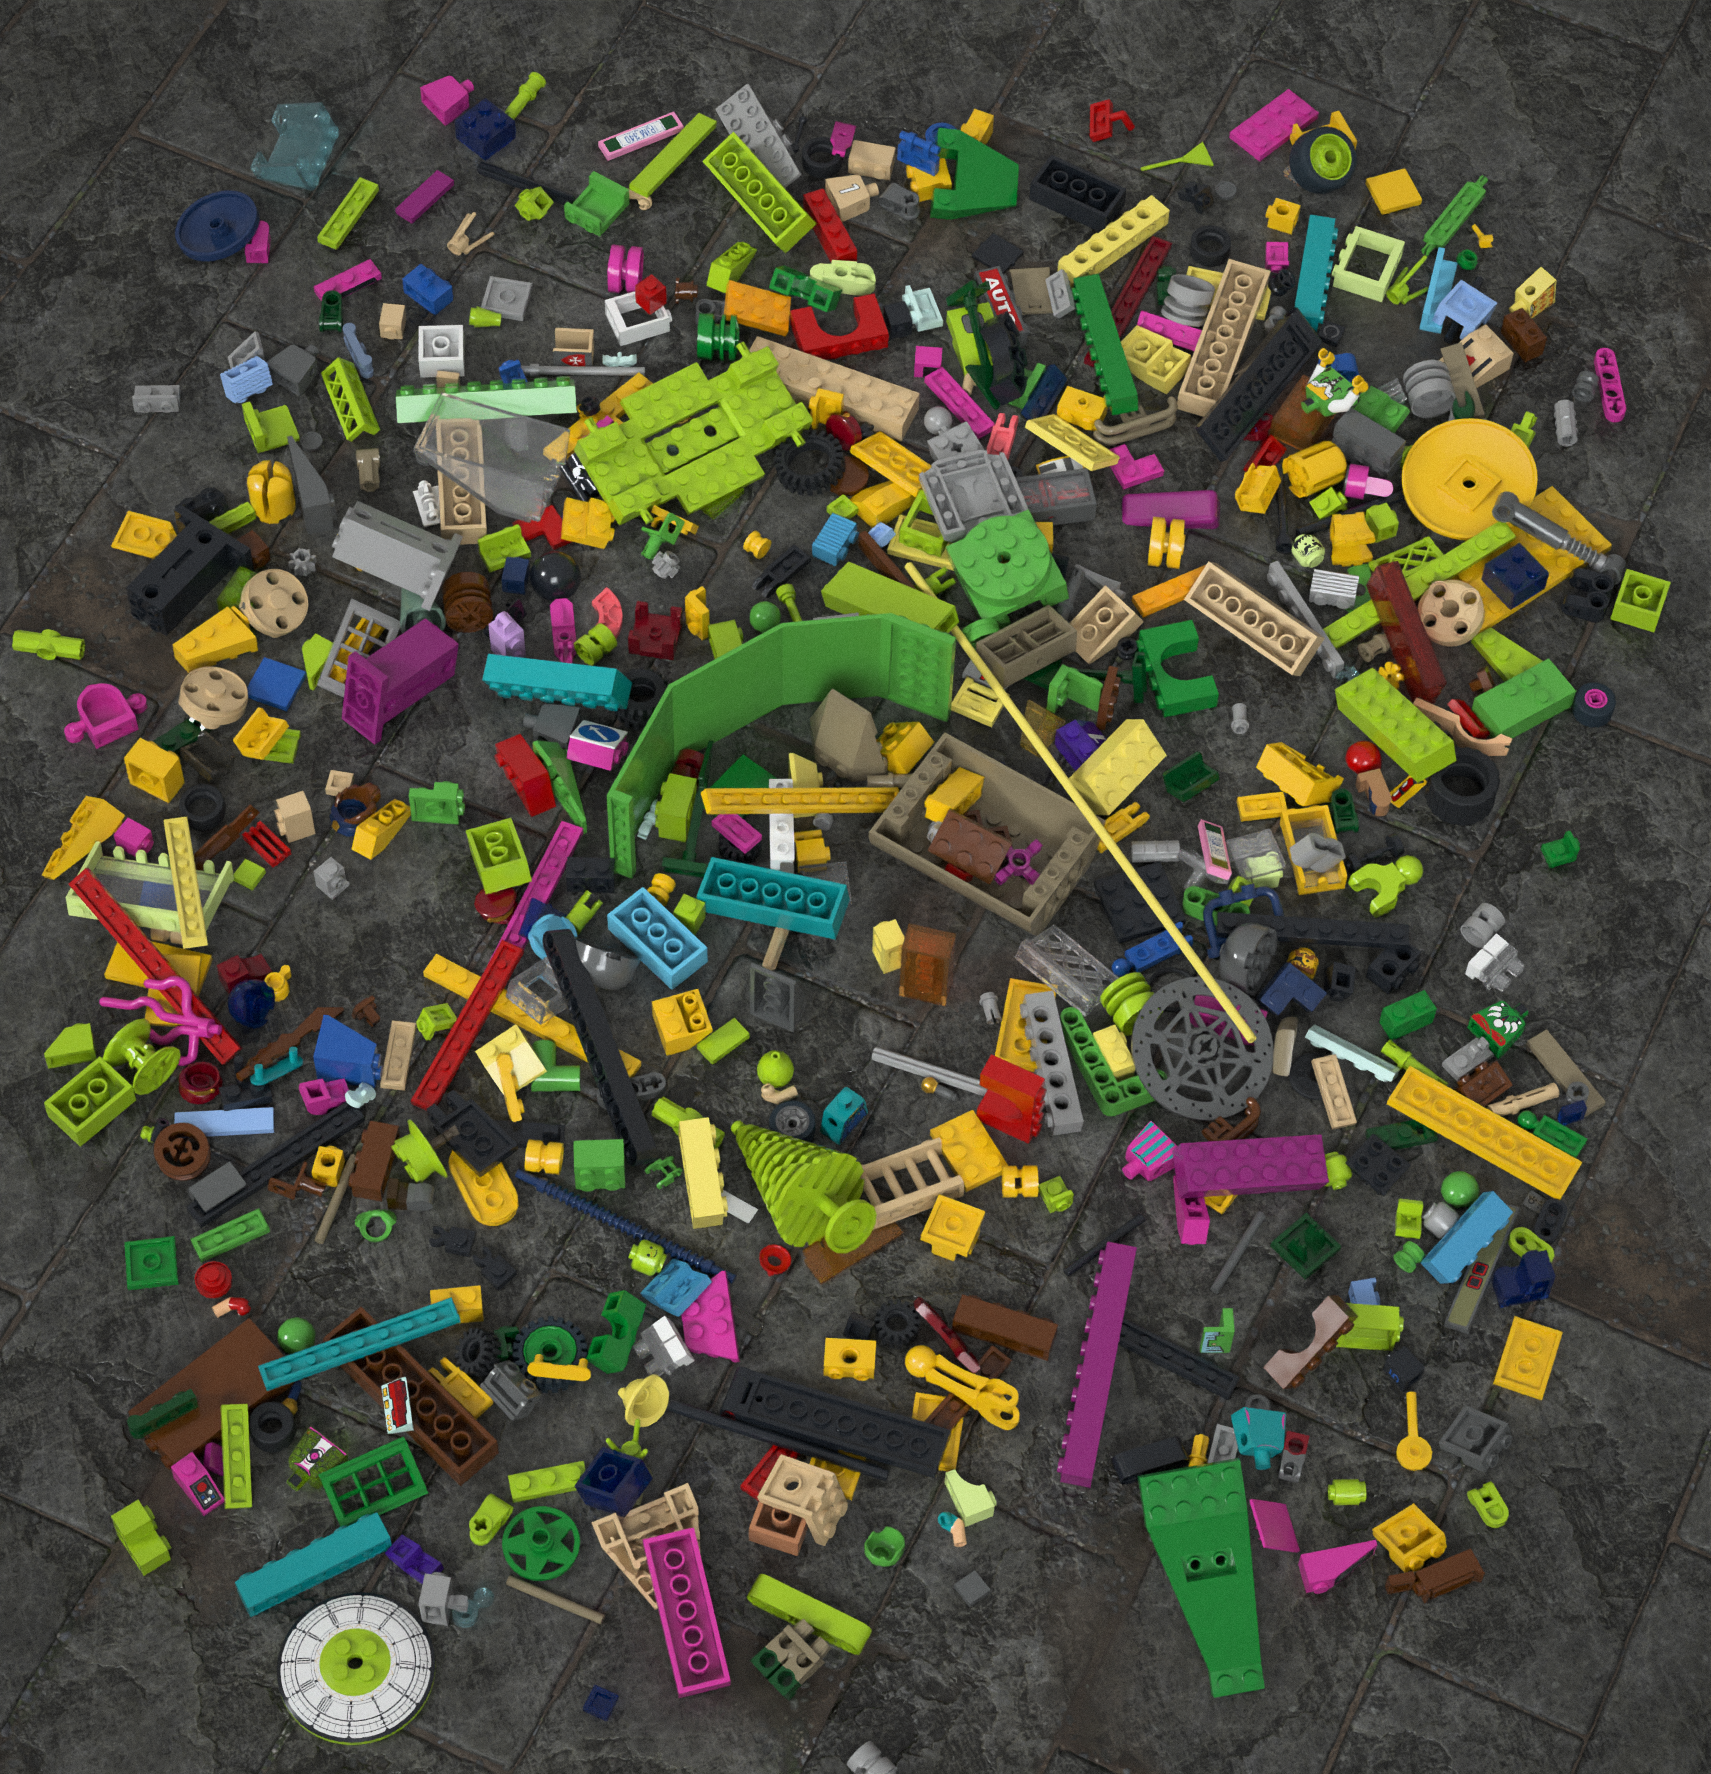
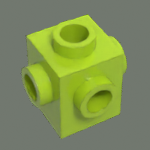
M540 186L522 191L518 196L519 200L514 206L519 210L523 218L530 221L543 218L554 202Z

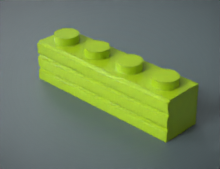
M246 502L216 517L209 523L230 534L256 520V513L249 502Z

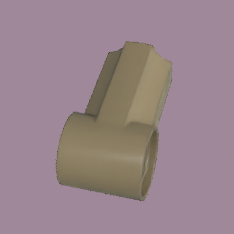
M379 448L356 450L360 489L366 492H374L377 488H380L378 470L380 468Z

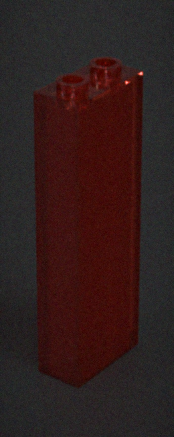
M1395 561L1377 566L1366 587L1395 660L1401 667L1400 672L1404 675L1403 680L1411 700L1414 703L1417 697L1434 704L1447 682L1399 562Z

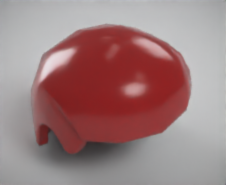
M1358 741L1348 747L1345 761L1348 768L1359 774L1381 769L1382 756L1375 744L1369 741Z

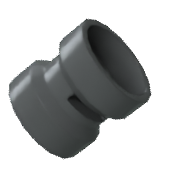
M1590 371L1580 372L1576 380L1577 384L1574 385L1572 391L1574 398L1582 402L1591 401L1598 386L1599 377Z

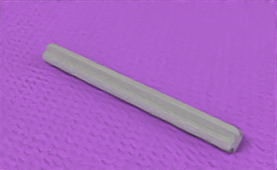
M875 1047L872 1053V1060L923 1077H933L938 1082L984 1096L987 1090H989L979 1085V1079L887 1049Z

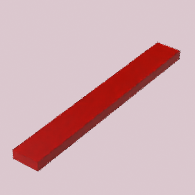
M504 940L501 941L412 1097V1105L426 1111L434 1103L438 1106L523 956V948Z

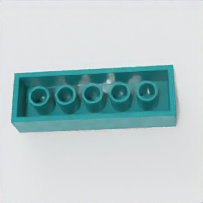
M488 654L482 681L489 685V689L496 691L498 696L503 698H511L513 695L527 701L538 698L545 703H554L555 700L569 706H575V703H580L588 708L604 706L605 709L611 711H618V708L627 709L632 682L615 668Z
M711 857L697 893V899L705 902L706 913L835 940L850 901L847 885L714 857Z

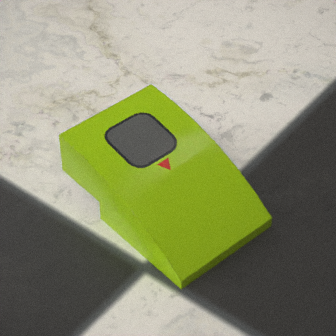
M989 302L978 304L977 312L982 328L986 321L993 318L994 315ZM965 307L947 311L946 323L953 338L952 345L965 376L968 373L965 369L967 365H981L969 314ZM985 341L990 364L993 366L992 357Z

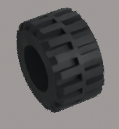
M639 667V670L631 668L629 673L625 671L622 673L632 682L627 709L618 708V711H614V714L618 716L620 723L625 722V727L630 728L633 726L634 730H639V728H645L668 687V681L665 677L662 678L660 672L654 673L652 668L644 670V667ZM638 695H646L652 698L647 702L631 700Z

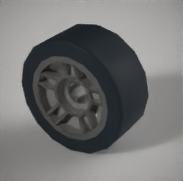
M786 1101L773 1109L769 1118L770 1131L811 1142L814 1137L816 1127L815 1115L805 1103ZM792 1123L795 1127L791 1128L789 1124Z

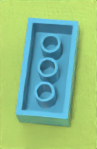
M644 887L607 914L608 930L671 990L708 962L707 947Z

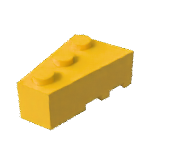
M228 606L172 644L175 659L188 673L198 668L217 665L216 662L228 658L230 660L238 658L237 655L249 651L251 653L258 651L256 636Z
M1282 742L1266 745L1256 766L1265 778L1275 782L1281 791L1291 795L1295 802L1301 806L1330 802L1332 793L1340 788L1343 777L1337 775L1334 778L1325 773L1324 766L1320 764L1317 767L1305 761V755Z

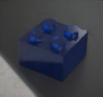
M486 98L455 120L456 138L485 161L516 138L515 120Z
M1518 543L1486 563L1481 580L1512 610L1545 589L1549 572L1521 543Z
M602 1447L575 1484V1488L586 1505L612 1514L616 1513L618 1516L625 1518L653 1478L642 1459Z

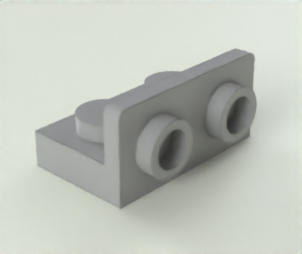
M180 385L135 386V394L132 396L134 411L141 413L179 412Z

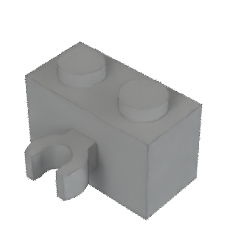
M440 1572L425 1573L419 1599L422 1622L448 1626L451 1609L458 1612H467L469 1605L468 1596L454 1595L451 1577H448L446 1574Z

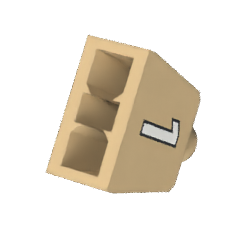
M860 175L828 178L825 183V193L841 222L867 212L870 209V197L879 195L877 184L865 185Z

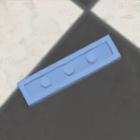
M274 1108L175 1113V1123L193 1124L206 1137L274 1133Z

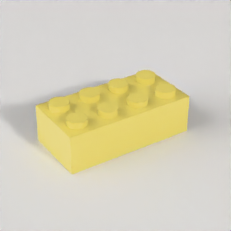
M1126 719L1073 773L1069 780L1095 815H1110L1167 755L1143 719Z
M709 1117L679 1121L678 1135L693 1229L723 1225V1218L727 1217L728 1205L726 1196L721 1197L724 1180L722 1172H717L720 1155L719 1149H714L713 1145H716L715 1125H710Z

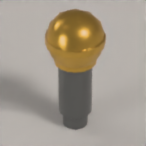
M926 1077L921 1083V1088L925 1093H936L953 1101L956 1099L957 1094L939 1085L933 1077Z

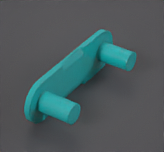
M290 1047L289 1057L267 1069H263L262 1064H256L254 1066L255 1074L250 1077L251 1083L257 1086L264 1085L301 1067L303 1059L298 1056V1049Z

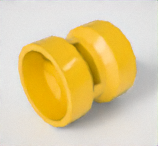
M658 873L654 875L651 881L652 887H649L647 891L663 906H666L669 901V893L673 892L676 883L671 877Z

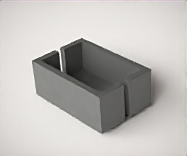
M1350 408L1335 424L1332 442L1341 449L1346 461L1352 464L1369 466L1368 474L1371 477L1387 480L1400 468L1406 440L1353 408Z

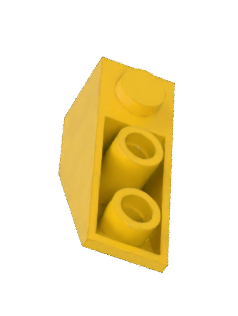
M393 799L359 824L356 828L352 850L370 860L381 853L411 816L410 806L402 801Z

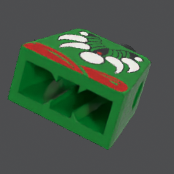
M1499 1001L1473 1014L1470 1017L1467 1028L1477 1038L1484 1037L1490 1043L1489 1049L1494 1053V1056L1500 1059L1523 1034L1526 1025L1523 1018L1528 1015V1010L1521 1003L1511 1008L1505 1001Z

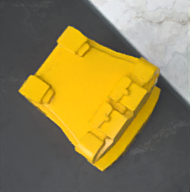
M1364 512L1347 515L1333 514L1330 525L1332 564L1347 567L1351 566V564L1358 566L1372 561V552H1370L1366 544L1374 543L1376 539L1366 523Z

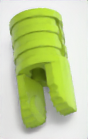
M946 567L939 569L924 579L935 595L940 594L956 583L952 578L941 585L937 579L946 574L948 571ZM917 584L914 585V587H915L918 591H921V590L919 589V587L917 586Z
M588 890L585 891L570 913L565 917L574 925L577 935L580 934L588 921L591 920L603 904L602 901L598 900L592 905L591 909L584 905L592 894Z

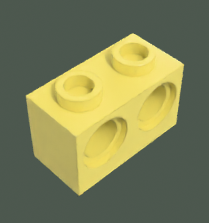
M896 919L889 922L883 921L873 927L872 952L883 974L906 966L907 941Z

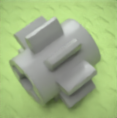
M298 548L294 554L290 553L289 569H294L296 576H307L311 571H316L315 564L317 563L316 555H311L310 549Z
M659 551L653 558L652 563L654 566L652 569L659 577L666 579L669 575L673 578L678 573L680 566L677 564L680 560L671 551H666L664 554Z

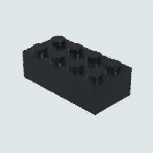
M1051 155L1030 184L1029 200L1101 232L1110 222L1115 220L1125 206L1127 189Z

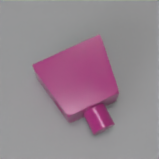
M447 76L420 87L421 100L446 126L468 109V94L474 91V86L469 79L459 84L452 76Z

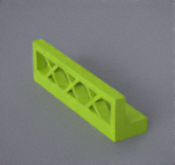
M338 357L321 372L346 439L352 442L363 431L375 435L380 431V428L355 365ZM336 370V377L333 382L330 375ZM342 386L343 392L341 398H338L339 387ZM346 403H349V411L348 414L345 415L344 409ZM355 420L357 427L351 431L352 421Z

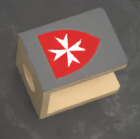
M555 328L556 348L553 349L554 366H593L594 330Z

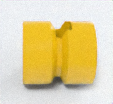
M529 1139L525 1155V1171L540 1172L541 1169H544L545 1173L560 1175L563 1164L564 1143L549 1142L547 1145H544L541 1140Z
M1025 1165L1022 1169H1018L1017 1166H1002L1003 1198H1016L1018 1194H1022L1023 1197H1038L1037 1165ZM1020 1177L1021 1186L1015 1185V1178Z

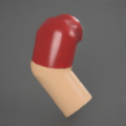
M229 1297L212 1307L217 1318L231 1310L237 1309L238 1314L241 1316L251 1311V1307L248 1305L249 1301L246 1298Z

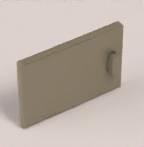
M1050 267L1010 269L1016 306H1020L1022 315L1053 313L1045 280L1050 277Z

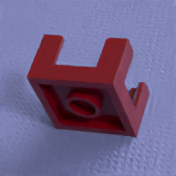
M637 601L633 630H630L628 636L629 654L674 660L682 627V608L671 606V616L649 613L647 602Z

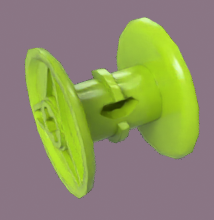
M144 1018L134 1020L118 1031L109 1042L103 1059L111 1067H118L129 1062L131 1068L135 1067L138 1070L133 1081L134 1092L138 1095L148 1094L166 1082L179 1064L181 1056L180 1050L174 1046L164 1047L155 1052L154 1046L146 1044L150 1036L151 1026L150 1022Z

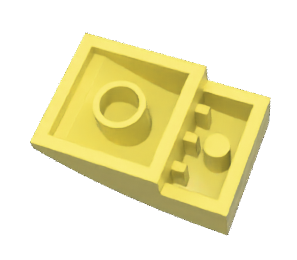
M1136 325L1121 341L1130 372L1165 394L1187 373L1191 362V355L1174 348L1170 339Z

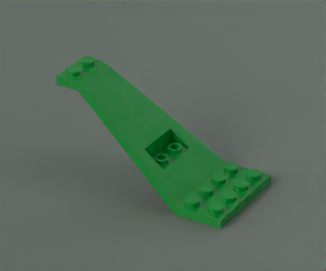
M1235 1458L1138 1476L1145 1527L1208 1669L1211 1695L1216 1698L1264 1689L1248 1511L1240 1459ZM1218 1556H1224V1559L1221 1563H1216V1558ZM1193 1560H1198V1566L1192 1568L1191 1562Z

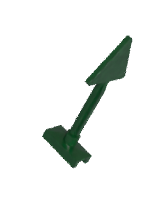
M971 280L948 296L946 301L950 307H965V310L968 311L981 365H967L965 369L993 409L997 410L1000 403L994 398L992 391L989 389L993 381L994 371L993 366L990 364L985 340L980 333L982 328L977 312L978 304L976 300L991 288L989 281H985L977 286L976 281Z
M1136 652L1132 670L1118 671L1117 677H1121L1120 682H1123V684H1133L1134 703H1144V692H1147L1145 653ZM1063 657L1023 679L1049 690V684L1060 669ZM1077 669L1088 677H1094L1102 681L1106 680L1108 672L1105 670Z
M708 741L698 781L700 786L695 797L686 849L682 853L681 860L663 857V872L704 878L709 864L695 862L697 856L695 849L704 808L701 792L708 788L714 741Z

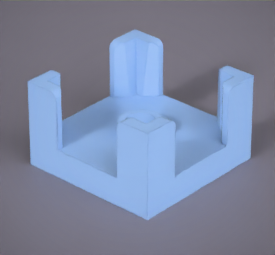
M1460 280L1439 303L1432 321L1441 326L1446 315L1464 326L1460 335L1462 340L1469 333L1477 330L1481 323L1485 325L1490 320L1497 302L1463 280Z

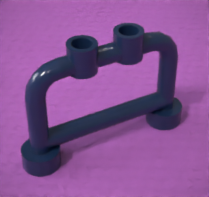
M1255 883L1241 886L1242 891L1233 893L1232 889L1218 892L1219 897L1210 900L1205 905L1203 911V919L1211 949H1207L1209 959L1220 956L1221 946L1227 939L1217 937L1212 914L1215 908L1260 896H1267L1271 901L1274 916H1284L1277 892L1267 886L1256 888Z

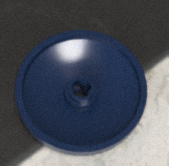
M225 190L211 193L195 201L183 212L175 229L176 241L181 251L191 259L215 261L226 258L238 252L253 238L259 226V211L253 200L242 192Z

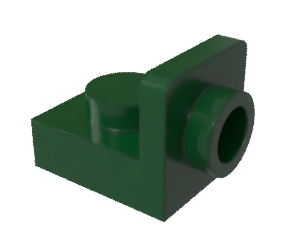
M503 1326L498 1330H493V1333L499 1337L498 1342H501V1347L498 1350H501L502 1353L497 1356L500 1359L499 1363L508 1361V1357H513L511 1343L515 1342V1338L519 1334L517 1326Z

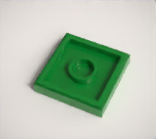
M175 1236L124 1242L128 1291L179 1285Z

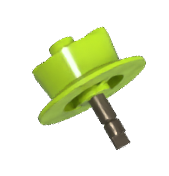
M409 1119L407 1122L410 1134L395 1140V1144L391 1146L396 1156L407 1163L404 1166L406 1172L416 1183L418 1181L422 1183L434 1171L447 1178L448 1175L434 1150L460 1134L454 1125L443 1132L442 1135L440 1134L428 1142L414 1122Z

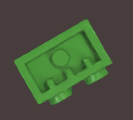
M1062 664L1049 684L1046 709L1055 713L1058 707H1063L1067 698L1098 712L1103 684L1094 677H1088L1077 669Z

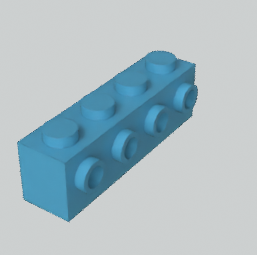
M1494 1191L1483 1192L1420 1263L1440 1284L1456 1282L1462 1275L1461 1270L1477 1259V1252L1481 1248L1487 1247L1494 1238L1492 1236L1497 1230L1503 1229L1509 1223L1508 1218L1513 1211Z

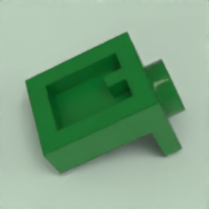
M1566 831L1562 839L1542 844L1541 851L1549 868L1576 861L1580 851V843L1571 831Z

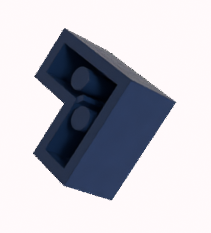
M1284 962L1255 1000L1273 1015H1279L1291 999L1306 1011L1312 1012L1327 993L1294 965Z

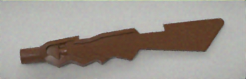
M317 1007L292 1034H281L276 1042L268 1043L267 1047L260 1049L257 1055L250 1058L247 1065L236 1073L237 1079L242 1082L248 1076L255 1074L254 1066L256 1064H262L263 1069L273 1064V1060L289 1052L290 1047L298 1046L300 1039L312 1030L315 1033L319 1031L323 1015H329L335 1019L344 1012V1008Z

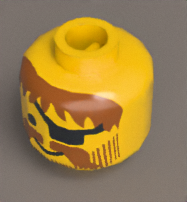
M1298 948L1292 951L1287 959L1288 963L1294 965L1309 979L1313 980L1319 960L1312 950Z

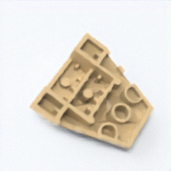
M688 1483L665 1492L662 1498L618 1516L616 1513L592 1522L601 1548L610 1556L655 1610L658 1607L643 1548V1539L694 1527L700 1551L698 1506Z

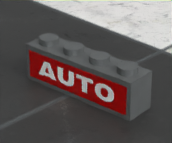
M1000 266L975 271L974 280L976 285L979 286L983 282L989 281L991 288L979 297L980 302H989L994 317L1008 311L1020 333V336L1017 337L1020 347L1027 344V336L1030 335L1029 327L1022 320L1023 315L1020 306H1016L1015 294L1008 287L1007 275L1002 273Z

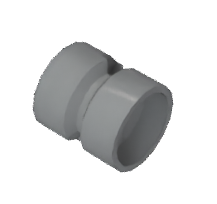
M1482 903L1461 926V934L1473 946L1483 948L1492 939L1493 934H1496L1505 924V919L1496 907L1488 903Z
M868 1741L858 1748L847 1762V1766L855 1774H895L897 1771V1767L887 1757H881L882 1752L872 1741Z

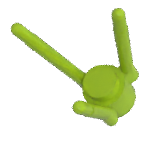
M1426 255L1417 262L1406 276L1408 267H1405L1393 285L1387 290L1386 295L1392 303L1399 304L1401 302L1405 305L1409 300L1428 291L1429 288L1425 287L1408 295L1409 288L1405 284L1427 259Z
M640 1419L635 1420L632 1441L624 1443L621 1449L610 1438L606 1439L616 1458H622L626 1465L633 1466L637 1464L641 1466L643 1459L648 1453V1449H644L641 1452V1446L639 1445Z

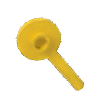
M1407 1392L1408 1437L1402 1439L1398 1444L1396 1456L1401 1466L1407 1470L1418 1471L1428 1466L1432 1458V1450L1426 1440L1418 1437L1416 1392Z

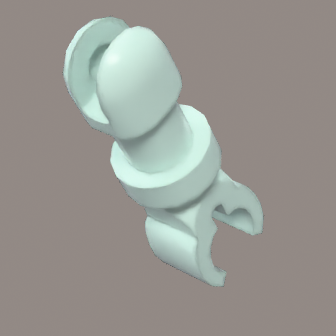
M658 799L653 801L650 811L643 817L644 821L638 830L637 837L646 840L652 826L655 825L657 817L655 815V807Z

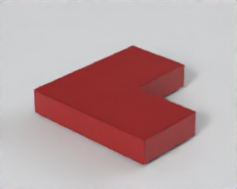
M553 505L512 522L513 526L520 525L525 542L542 534L553 550L572 542L561 539L563 520Z

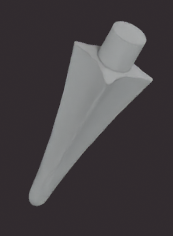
M1078 564L1074 566L1075 569L1082 570L1085 573V577L1099 590L1106 585L1121 600L1125 598L1126 593L1120 589L1121 582L1099 575Z

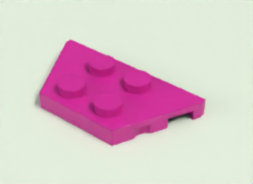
M721 1271L710 1279L712 1283L681 1314L685 1344L690 1352L697 1354L705 1353L714 1358L719 1356L731 1359L732 1362L737 1363L740 1362L729 1282L726 1271Z

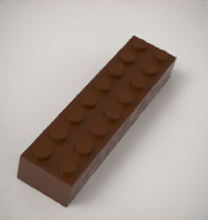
M360 1307L323 1338V1343L375 1325L377 1322ZM400 1344L340 1365L383 1409L384 1402L381 1386L406 1377L413 1430L406 1432L460 1486L499 1454L497 1440Z

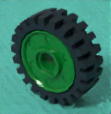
M548 1316V1320L540 1317L537 1323L532 1320L528 1323L527 1328L524 1326L521 1329V1334H517L513 1344V1363L519 1367L520 1372L528 1380L536 1385L537 1389H541L542 1393H548V1390H552V1393H558V1389L562 1388V1391L568 1389V1385L574 1386L577 1381L536 1377L528 1372V1365L534 1362L535 1355L541 1354L544 1356L543 1362L578 1366L579 1360L582 1358L586 1359L587 1343L580 1329L577 1326L574 1327L571 1321L568 1320L566 1323L564 1318L558 1317V1320H554V1316ZM548 1352L556 1353V1355L553 1357L545 1356V1354Z

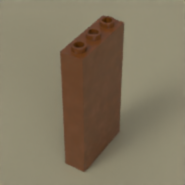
M248 1318L129 1410L128 1414L129 1417L132 1415L141 1416L149 1412L150 1408L154 1405L163 1404L171 1400L176 1393L192 1389L199 1407L145 1436L144 1442L153 1453L157 1450L162 1456L160 1458L161 1462L168 1470H171V1466L191 1452L199 1459L205 1454L206 1444L211 1442L218 1444L222 1441L221 1405L248 1404L249 1420L250 1414L256 1407L266 1402H272L290 1388L294 1382L269 1391L266 1390L258 1366L282 1358L284 1355Z

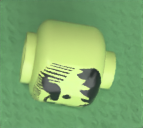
M1313 534L1299 535L1294 540L1291 549L1292 554L1303 567H1316L1324 559L1325 548Z

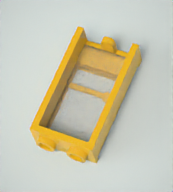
M1313 805L1309 808H1291L1282 811L1279 824L1285 839L1298 887V894L1304 895L1345 889L1347 873L1343 860L1327 872L1320 873L1312 870L1310 867H1299L1291 859L1289 848L1310 833L1319 834L1325 839L1333 838L1337 840L1328 805Z

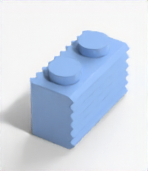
M258 356L220 374L226 397L235 404L243 403L249 396L255 393H263L267 387L273 385L267 362Z

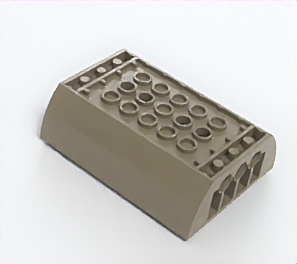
M945 732L869 831V841L873 846L1034 936H1038L1043 932L1088 870L1101 840L1075 803ZM959 767L985 777L981 797L967 810H979L984 827L993 828L1007 825L1014 850H1025L1035 839L1043 845L1041 847L1042 850L1030 859L1029 865L1040 874L1033 885L1029 884L1026 879L1014 875L1001 886L994 879L989 885L975 876L972 881L965 882L945 871L949 862L927 851L931 845L927 838L928 826L933 820L925 818L927 808H925L924 804L929 794L932 795L938 785L943 784L949 774H953ZM1096 815V817L1099 819V821L1101 822V824H1102L1103 826H1105V821H1106V820H1104V819H1102V818H1100V817H1098V816ZM1021 859L1012 860L1016 866L1024 865Z

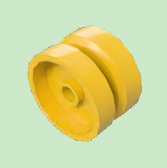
M1153 516L1147 566L1159 567L1162 563L1163 553H1166L1167 567L1179 569L1185 543V520L1173 519L1170 523V531L1165 532V518Z

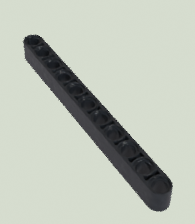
M570 929L546 931L542 938L543 947L617 1138L623 1139L626 1161L630 1166L652 1164L658 1158L656 1144L589 973L580 960L575 937Z

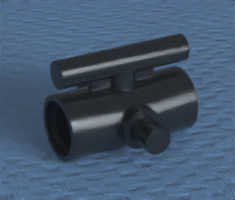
M574 452L567 459L573 472L567 464L563 465L560 470L580 501L589 502L590 498L585 490L592 498L599 496L600 493Z

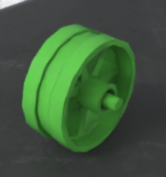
M984 618L969 624L962 632L976 650V642L999 631L1000 626L996 619Z

